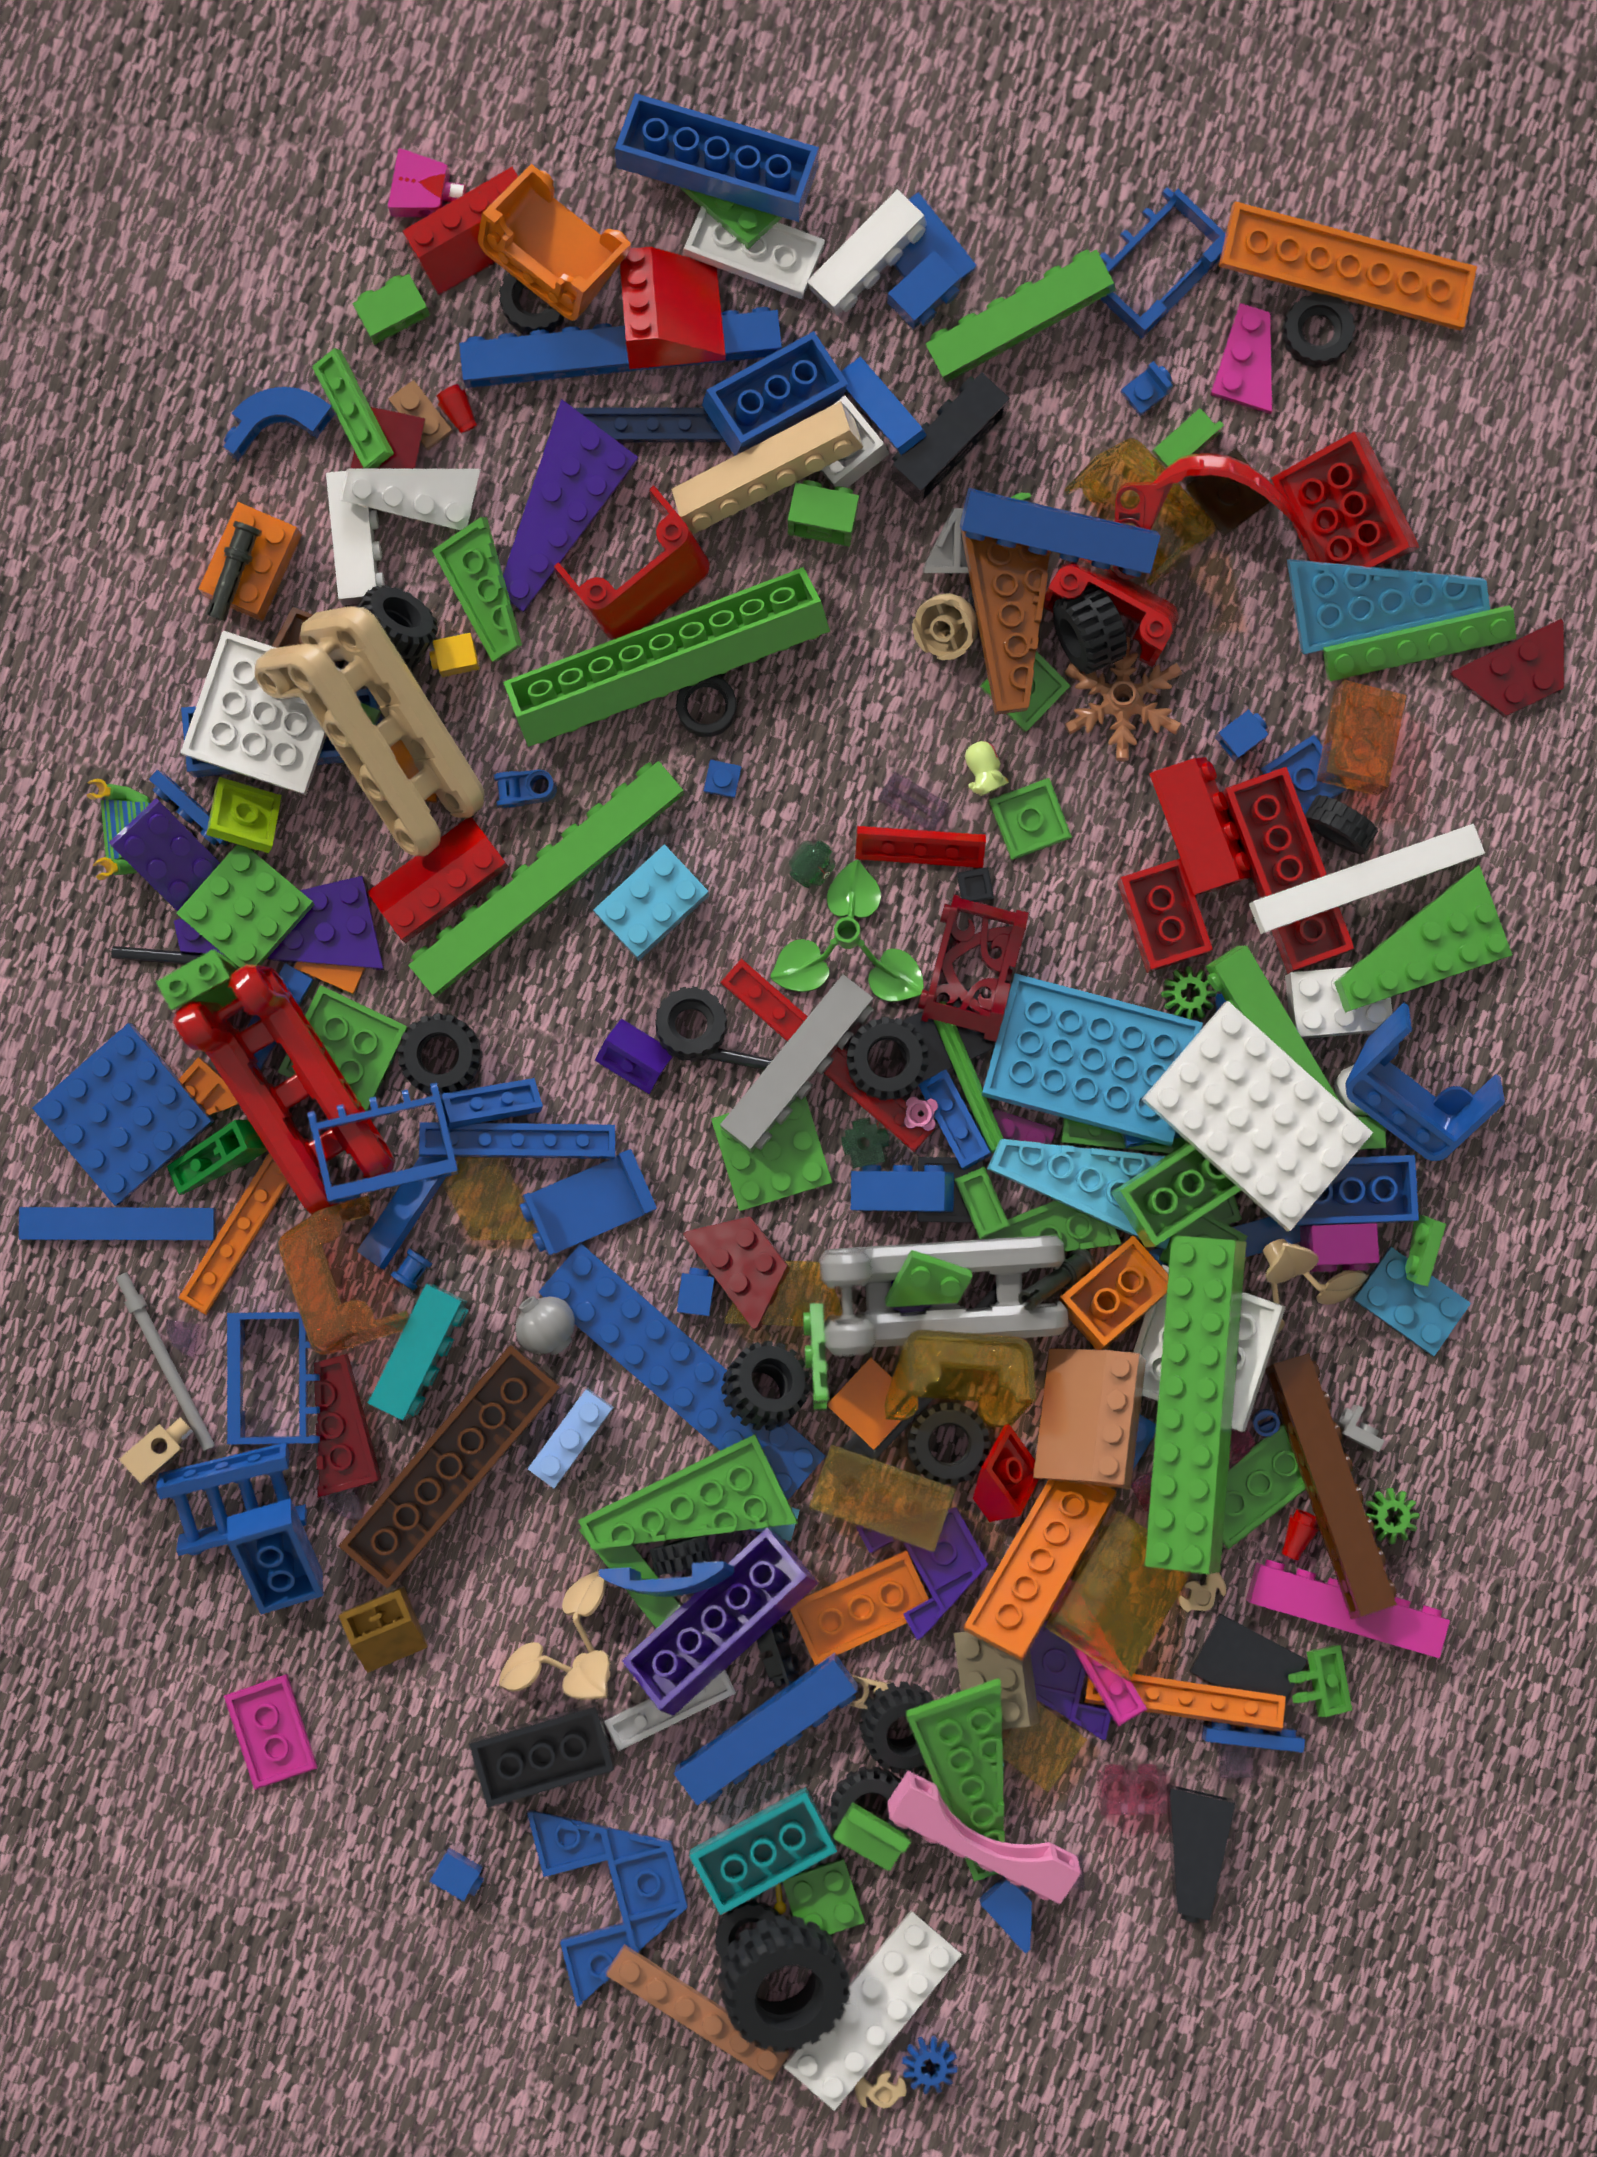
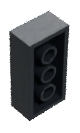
M982 372L975 379L970 376L958 390L960 395L953 402L948 399L938 409L936 413L938 417L931 425L926 422L921 426L927 434L926 437L902 455L897 451L892 458L894 463L891 466V480L918 506L1006 415L1010 398Z
M598 1701L473 1738L469 1743L487 1808L611 1772L616 1767V1761Z

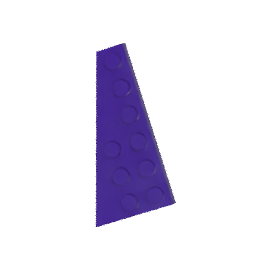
M358 876L300 890L315 905L267 958V960L279 962H303L385 970L364 877ZM183 919L174 920L181 952L206 954L215 949L225 956Z

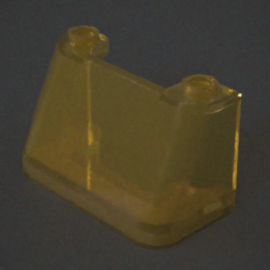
M916 1330L904 1342L885 1400L886 1419L907 1420L911 1418L917 1411L918 1397L977 1401L978 1413L984 1423L992 1427L1001 1428L1007 1424L1012 1426L1036 1400L1032 1349L1028 1342L1018 1337Z

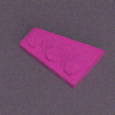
M1242 303L1239 304L1210 395L1268 414L1272 413L1270 312Z

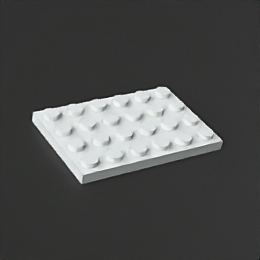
M1229 1001L1219 1008L1141 1099L1286 1231L1292 1230L1373 1133Z

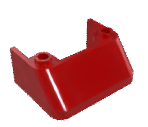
M652 486L649 492L651 502L665 517L656 528L657 540L665 551L617 590L601 577L590 578L579 587L559 562L554 566L558 579L610 641L647 627L704 581L710 572L709 560L686 523L655 486Z

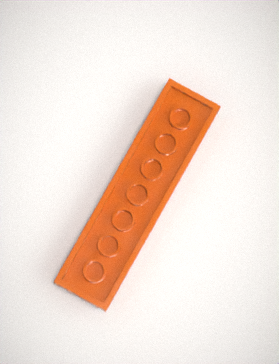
M1236 201L1231 208L1219 267L1338 297L1342 300L1459 331L1465 327L1477 266Z

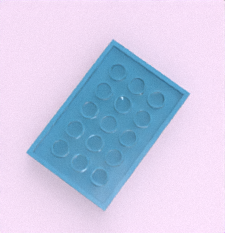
M1015 973L982 1096L1172 1146L1176 1131L1141 1099L1201 1031L1203 1023Z

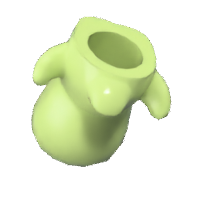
M980 741L968 747L965 760L975 776V782L970 783L968 787L974 793L983 796L1009 783L1008 779L999 772L1001 763L992 744Z

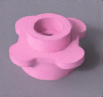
M914 1096L910 1097L906 1102L908 1107L906 1117L904 1118L906 1127L914 1128L918 1126L923 1127L927 1131L934 1129L936 1126L934 1113L938 1109V1103L934 1099L923 1101ZM920 1110L924 1112L922 1117L918 1115Z

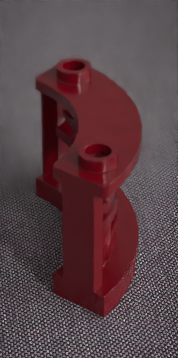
M955 894L953 895L951 905L944 904L940 919L941 923H945L943 936L928 991L922 989L918 1008L923 1009L921 1021L928 1022L929 1018L985 1033L984 1039L997 1041L1013 970L1008 968L1016 967L1027 926L1028 912L1017 909L1016 912L962 899L959 895ZM964 912L981 917V932L975 934V926L970 919H968V929L965 931L958 929L957 918L959 913ZM988 919L1012 926L988 929ZM951 935L958 944L945 954ZM992 942L991 951L994 948L1000 949L1001 956L998 959H992L989 956L987 943ZM980 946V955L984 964L991 971L998 973L999 976L998 979L987 978L980 980L967 992L958 980L952 964L969 950ZM942 970L947 984L937 986ZM982 988L989 990L990 998H983L981 993L977 1000L973 997ZM946 995L949 1001L946 1005L936 1002L938 996ZM957 999L962 1002L960 1008L949 1006L953 1005Z

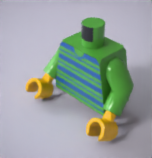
M101 779L88 781V784H95L99 788L98 794H86L89 799L95 800L102 797L107 799L101 800L106 857L98 859L93 864V866H104L106 873H100L96 878L104 880L112 873L114 875L138 873L109 842L151 803L150 798L130 787L106 784Z

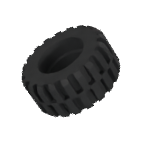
M776 1916L772 1922L766 1923L765 1919L756 1922L757 1927L752 1930L746 1928L739 1934L741 1939L738 1942L735 1940L731 1942L727 1948L729 1956H723L720 1963L721 1972L718 1975V1986L730 2022L735 2031H739L740 2036L748 2043L754 2041L755 2046L763 2050H768L770 2046L774 2052H785L786 2048L791 2047L793 2051L803 2049V2045L811 2042L813 2045L821 2040L820 2035L824 2032L829 2034L835 2028V2019L840 2020L845 2012L843 2004L849 2002L850 1991L848 1986L850 1979L839 1950L827 1931H822L820 1926L812 1921H808L806 1924L801 1917L792 1916L791 1920H786L785 1916ZM787 1966H801L812 1971L805 1987L789 1999L766 2001L756 1996L762 1981L777 1969Z

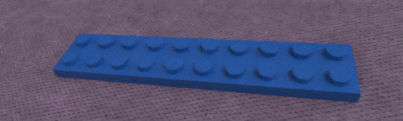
M582 1243L577 1246L538 1291L543 1297L550 1296L564 1300L572 1309L575 1325L720 1451L756 1434L787 1500L791 1498L826 1457L825 1454L788 1422L781 1427L776 1426L773 1430L766 1431L765 1426H763L758 1431L753 1429V1424L751 1423L746 1427L740 1424L742 1418L738 1415L733 1418L730 1414L733 1410L732 1407H726L723 1402L727 1395L721 1392V1387L725 1383L722 1379L727 1369Z

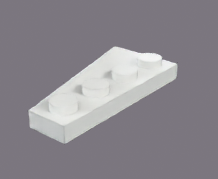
M347 469L340 501L461 531L468 526L480 469Z

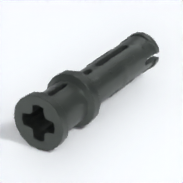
M234 521V534L229 547L224 549L226 560L213 598L206 612V615L224 622L227 620L229 609L245 565H249L252 562L251 552L256 538L262 534L261 530L238 521Z
M1076 1249L1071 1253L1069 1259H1065L1059 1269L1055 1270L1053 1268L1051 1273L1020 1292L1018 1295L1020 1305L1030 1300L1031 1302L1023 1308L1028 1311L1033 1310L1037 1305L1063 1287H1073L1082 1276H1086L1096 1267L1094 1257L1086 1249Z

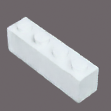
M897 189L807 281L810 290L836 316L842 311H849L857 302V296L864 288L870 289L880 278L879 273L887 265H894L901 258L902 250L910 242L915 243L922 237L926 230L924 227L927 225L924 214Z
M346 471L326 473L338 599L342 605L360 604L368 590L375 586L381 587L385 585L383 572L378 573L377 561L382 560L380 541H374L373 529H379L377 510L340 501Z

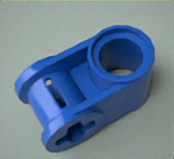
M544 770L509 771L493 775L494 781H497L499 800L496 802L497 808L521 807L526 804L544 803L553 799L557 793L556 781ZM539 779H546L549 781L547 791L542 794L535 793L533 790L535 782Z

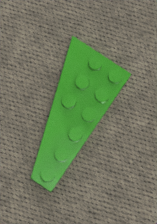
M1480 865L1468 871L1464 877L1452 884L1436 900L1424 907L1391 937L1379 944L1368 956L1361 959L1334 981L1345 1013L1512 956Z
M756 1434L578 1520L592 1550L798 1524Z
M1000 1678L907 1710V1719L932 1780L937 1785L940 1795L950 1811L964 1825L978 1834L996 1841L1005 1842ZM965 1857L974 1882L998 1874L995 1871L988 1872L982 1869L977 1862Z

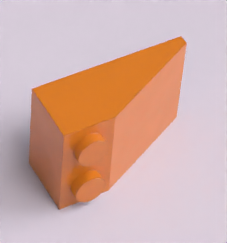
M1133 1235L1064 1293L1059 1301L1068 1308L1069 1320L1096 1350H1105L1167 1294L1169 1274Z

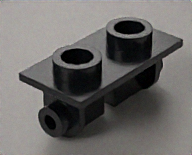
M781 1618L756 1640L760 1653L772 1651L773 1656L762 1660L769 1682L773 1681L774 1687L783 1684L789 1685L800 1677V1662L796 1654L791 1652L788 1643L790 1640L789 1628L786 1623L781 1621Z

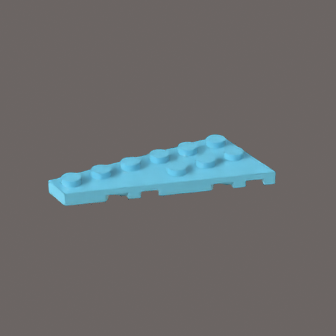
M1000 1139L987 1170L1139 1238L1111 1192L1166 1156ZM1171 1237L1164 1240L1156 1247L1166 1249Z

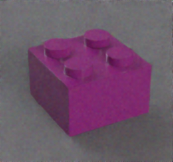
M1377 1223L1300 1227L1301 1242H1299V1246L1313 1251L1319 1258L1317 1265L1310 1272L1337 1271V1265L1342 1264V1270H1369V1263H1379Z

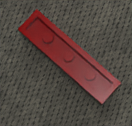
M857 826L855 859L983 868L986 835Z

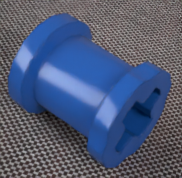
M409 1248L407 1250L408 1256L399 1269L392 1272L391 1276L415 1291L418 1287L416 1285L417 1281L425 1269L430 1268L433 1263Z

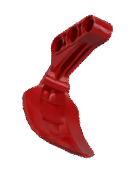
M1201 453L1181 457L1166 467L1153 482L1125 483L1120 486L1116 493L1115 522L1123 524L1133 523L1136 527L1151 530L1173 483H1179L1187 476L1215 475L1228 477L1249 486L1266 497L1294 523L1301 533L1302 539L1306 537L1298 517L1282 493L1264 475L1249 464L1226 455ZM1132 490L1139 495V502L1135 506L1128 507L1122 503L1121 496L1125 491ZM1113 565L1115 574L1121 579L1128 580L1136 577L1122 573L1120 567Z

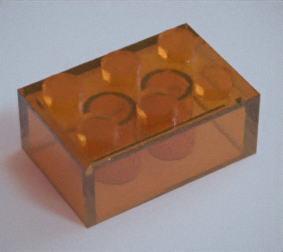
M1344 680L1334 690L1316 781L1376 796L1389 787L1407 695Z

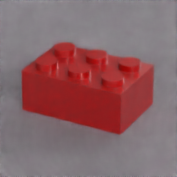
M1181 858L1120 877L1117 884L1147 973L1206 955L1213 950Z

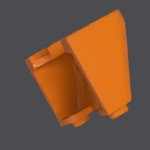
M530 164L482 213L478 243L484 253L561 315L574 321L586 310L630 251L631 242L619 230L606 229L600 235L554 198V182L551 176Z

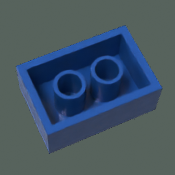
M291 1498L227 1517V1543L260 1615L323 1596V1571Z

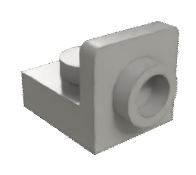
M1353 1405L1351 1409L1345 1408L1338 1421V1425L1342 1427L1340 1429L1341 1434L1371 1451L1379 1452L1385 1441L1377 1437L1379 1431L1362 1422L1359 1427L1356 1426L1364 1408L1359 1405Z

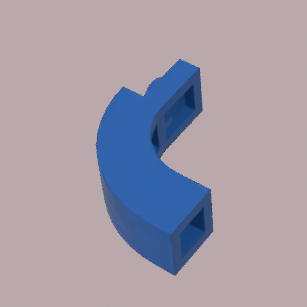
M294 387L265 389L245 399L231 413L239 425L238 427H232L228 431L223 447L231 457L239 461L256 436L264 428L281 422L295 424L317 439L335 415V411L332 405L322 398L303 389Z

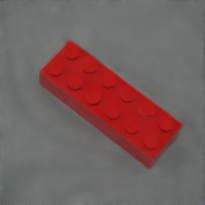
M1287 767L1225 788L1222 793L1225 795L1228 803V809L1226 810L1230 821L1238 829L1240 848L1250 861L1251 868L1249 872L1259 899L1327 875ZM1339 906L1271 930L1287 974L1340 956L1354 949Z

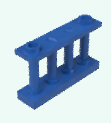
M287 1442L158 1473L156 1490L159 1499L169 1497L174 1499L184 1530V1534H179L176 1550L178 1556L185 1554L197 1555L206 1549L228 1544V1516L218 1488L220 1485L231 1482L238 1483L246 1511L259 1508L250 1480L252 1477L265 1474L270 1476L277 1501L290 1499L283 1471L289 1469L290 1452ZM198 1490L206 1491L217 1526L197 1529L187 1499V1493ZM306 1504L295 1506L300 1521L305 1526L307 1522Z

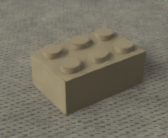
M966 1631L954 1633L961 1691L1000 1678L1002 1729L1029 1727L1040 1723L1030 1649L1024 1660L1020 1661Z

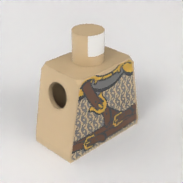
M181 1417L166 1430L159 1424L126 1452L119 1461L146 1487L158 1476V1473H161L184 1452L179 1444L193 1431ZM159 1442H166L167 1449L162 1454L154 1453V1447Z

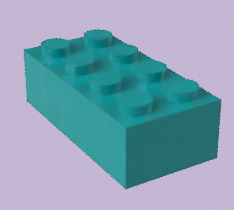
M425 1284L368 1404L401 1420L409 1419L415 1415L418 1416L426 1401V1398L421 1395L426 1386L429 1387L434 1384L440 1372V1368L436 1367L440 1356H447L453 1346L455 1339L450 1336L454 1327H461L468 1315L469 1309L465 1308L466 1300L433 1284Z
M804 1787L691 1848L689 1857L719 1914L722 1915L837 1852V1844L807 1788Z

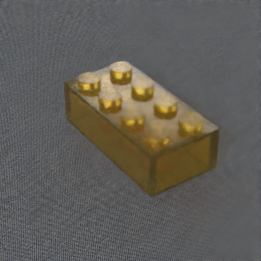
M831 1444L809 1509L933 1553L955 1488Z

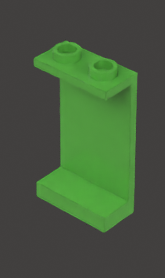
M213 949L159 979L156 983L171 1011L192 1000L218 1003L223 1008L237 999L228 983L231 974L240 968Z

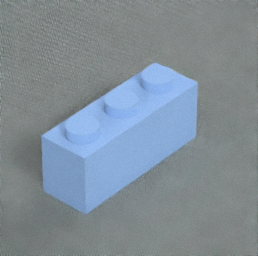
M587 1388L531 1463L528 1470L552 1488H555L614 1407Z

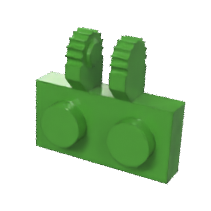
M1331 1645L1306 1651L1310 1670L1292 1673L1288 1677L1289 1682L1295 1684L1312 1680L1313 1691H1302L1293 1694V1703H1305L1315 1700L1318 1717H1328L1352 1711L1341 1645Z

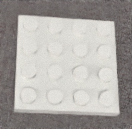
M222 631L180 753L184 756L306 795L327 734L303 699L300 697L290 699L273 698L259 686L254 675L256 660L275 647Z
M1162 1264V1268L1169 1274V1266ZM1242 1292L1232 1428L1241 1432L1246 1430L1286 1307ZM1167 1294L1145 1314L1133 1353H1139L1146 1359L1142 1396L1156 1401L1159 1398Z

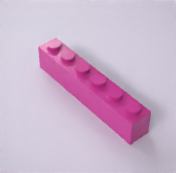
M1266 1559L1265 1565L1256 1562L1246 1601L1440 1659L1450 1620L1441 1617L1442 1610L1423 1605L1422 1611L1410 1608L1411 1601L1396 1597V1606L1351 1619L1337 1579L1329 1577L1328 1583L1315 1580L1316 1573L1297 1568V1572L1294 1574L1284 1571L1285 1564Z

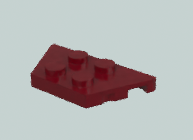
M1561 618L1452 671L1450 675L1455 681L1458 680L1473 691V694L1479 699L1490 704L1503 717H1507L1564 688V622Z
M749 1216L683 1233L684 1237L752 1329L758 1332L763 1325L761 1321L769 1305H773L778 1295V1287L785 1281L790 1267L755 1220Z

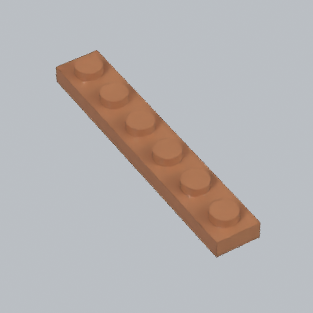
M625 1944L606 1971V1976L770 2081L773 2080L790 2054L787 2048L785 2052H774L770 2046L768 2050L757 2048L754 2041L748 2043L740 2036L739 2031H735L725 2008Z

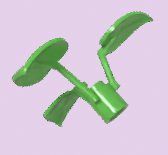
M859 860L851 862L842 869L828 890L827 903L831 913L844 918L836 922L834 926L835 938L830 940V944L825 952L820 955L819 947L810 940L798 939L792 941L779 954L776 965L770 975L773 982L787 990L796 992L813 991L820 988L829 978L830 970L823 960L829 957L835 946L839 945L844 949H852L858 946L872 964L876 966L871 970L868 981L871 991L879 999L887 1002H899L920 996L922 989H924L921 970L908 953L900 949H888L883 953L879 961L861 939L860 926L854 919V916L858 918L871 916L880 905L881 891L876 880L868 873Z

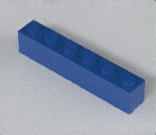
M968 488L959 525L962 531H966L965 536L971 539L984 541L985 536L997 538V544L1016 548L1017 543L1029 546L1028 551L1036 554L1047 555L1049 550L1060 553L1059 558L1063 560L1078 562L1079 558L1092 560V566L1109 570L1110 566L1114 565L1122 567V573L1141 577L1142 572L1151 574L1160 540V535L1157 531Z
M834 1652L676 1765L674 1775L697 1806L703 1801L711 1803L723 1793L722 1788L731 1781L735 1785L745 1779L750 1773L748 1769L757 1763L762 1766L769 1762L776 1755L775 1750L785 1744L789 1747L803 1736L801 1731L812 1725L815 1728L829 1718L828 1712L837 1706L842 1709L849 1705L856 1698L854 1694L857 1692V1682Z

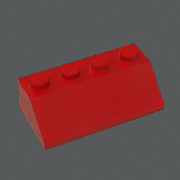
M513 167L508 168L402 231L407 245L438 296L495 263L484 253L478 243L482 213L518 178Z
M1207 757L1193 758L1149 773L1194 895L1218 891L1251 878L1249 872L1251 868L1250 861L1247 855L1241 851L1238 843V829L1229 819L1226 811L1228 809L1226 797L1217 787L1215 781L1217 778L1216 770L1213 764L1207 760Z
M469 817L443 835L440 844L428 855L413 857L367 891V893L400 939L407 943L506 870L508 865L473 818Z

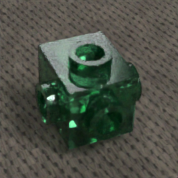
M870 1117L851 1121L852 1127L845 1130L846 1136L841 1137L845 1156H851L853 1169L885 1162L888 1159L885 1147L890 1146L887 1128H881L880 1121L871 1122ZM866 1137L870 1141V1146H865L861 1138Z

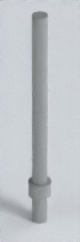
M127 1272L117 1276L116 1280L127 1300L124 1303L129 1313L134 1314L199 1444L203 1451L214 1447L215 1444L145 1308L147 1303L143 1295L138 1294Z

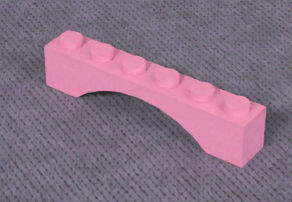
M907 1771L888 1800L889 1818L898 1827L903 1829L909 1828L919 1833L926 1841L930 1843L937 1842L949 1848L954 1855L961 1858L967 1857L977 1862L982 1869L988 1872L995 1871L1005 1876L1010 1883L1016 1886L1023 1885L1033 1890L1043 1900L1051 1899L1061 1904L1081 1875L1078 1857L1050 1842L1034 1845L1010 1844L978 1834L964 1825L950 1811L943 1801L936 1784L910 1771Z

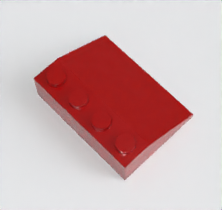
M654 247L630 248L629 253L620 264L629 369L726 360L717 267L691 257Z
M1354 431L1271 477L1274 486L1285 497L1306 533L1305 539H1302L1301 533L1292 522L1310 561L1380 568L1420 547L1371 444L1363 432Z

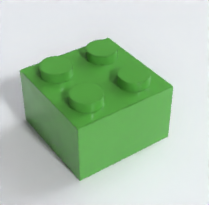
M804 480L803 484L795 482L788 516V535L850 547L858 511L859 495L853 494V490L845 487H835L834 490L821 488L822 484L815 481Z

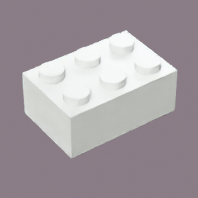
M1352 967L1290 972L1285 976L1289 1017L1302 1039L1373 1033L1392 1014L1391 997L1345 1013L1334 981Z

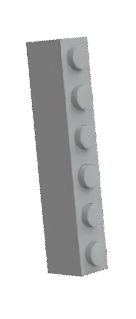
M842 974L720 1124L721 1129L750 1153L756 1147L762 1150L772 1137L769 1131L776 1123L782 1125L793 1110L790 1108V1105L797 1097L802 1100L811 1090L813 1084L810 1081L816 1073L824 1074L834 1060L830 1057L838 1047L843 1050L854 1036L851 1030L858 1022L863 1025L874 1012V1009L871 1007L873 1005V997Z

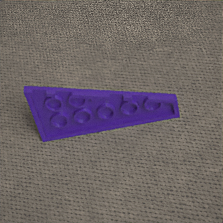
M562 399L503 574L510 602L522 612H525L555 572L554 566L558 562L562 563L639 459Z

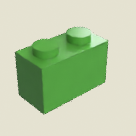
M410 274L394 276L385 283L386 286L375 292L374 290H368L359 295L357 301L352 303L374 345L430 316L428 308Z

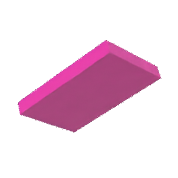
M288 1674L224 1695L254 1790L318 1768Z

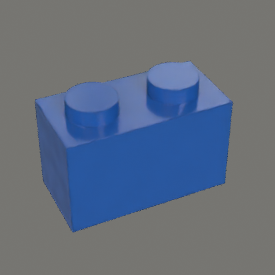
M934 250L888 293L887 303L914 330L920 323L922 326L927 325L937 314L935 309L943 302L947 305L956 298L960 292L958 288L960 287L961 277Z

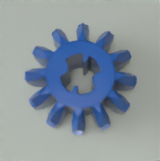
M934 2035L930 2038V2045H925L924 2038L919 2037L918 2044L920 2048L917 2049L914 2045L909 2044L907 2051L912 2056L902 2057V2064L908 2066L903 2071L904 2078H913L911 2081L913 2089L918 2088L923 2083L924 2094H928L930 2086L935 2085L936 2092L941 2093L942 2087L940 2082L943 2081L946 2085L951 2086L953 2080L949 2074L958 2072L957 2065L951 2063L957 2059L956 2053L952 2051L947 2052L949 2048L947 2041L942 2042L937 2047V2037ZM931 2059L932 2063L939 2064H935V2070L929 2072V2069L925 2067V2060Z

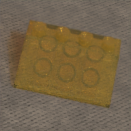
M1118 1511L1107 1520L1045 1627L1125 1680L1130 1681L1191 1572L1146 1567L1148 1530Z

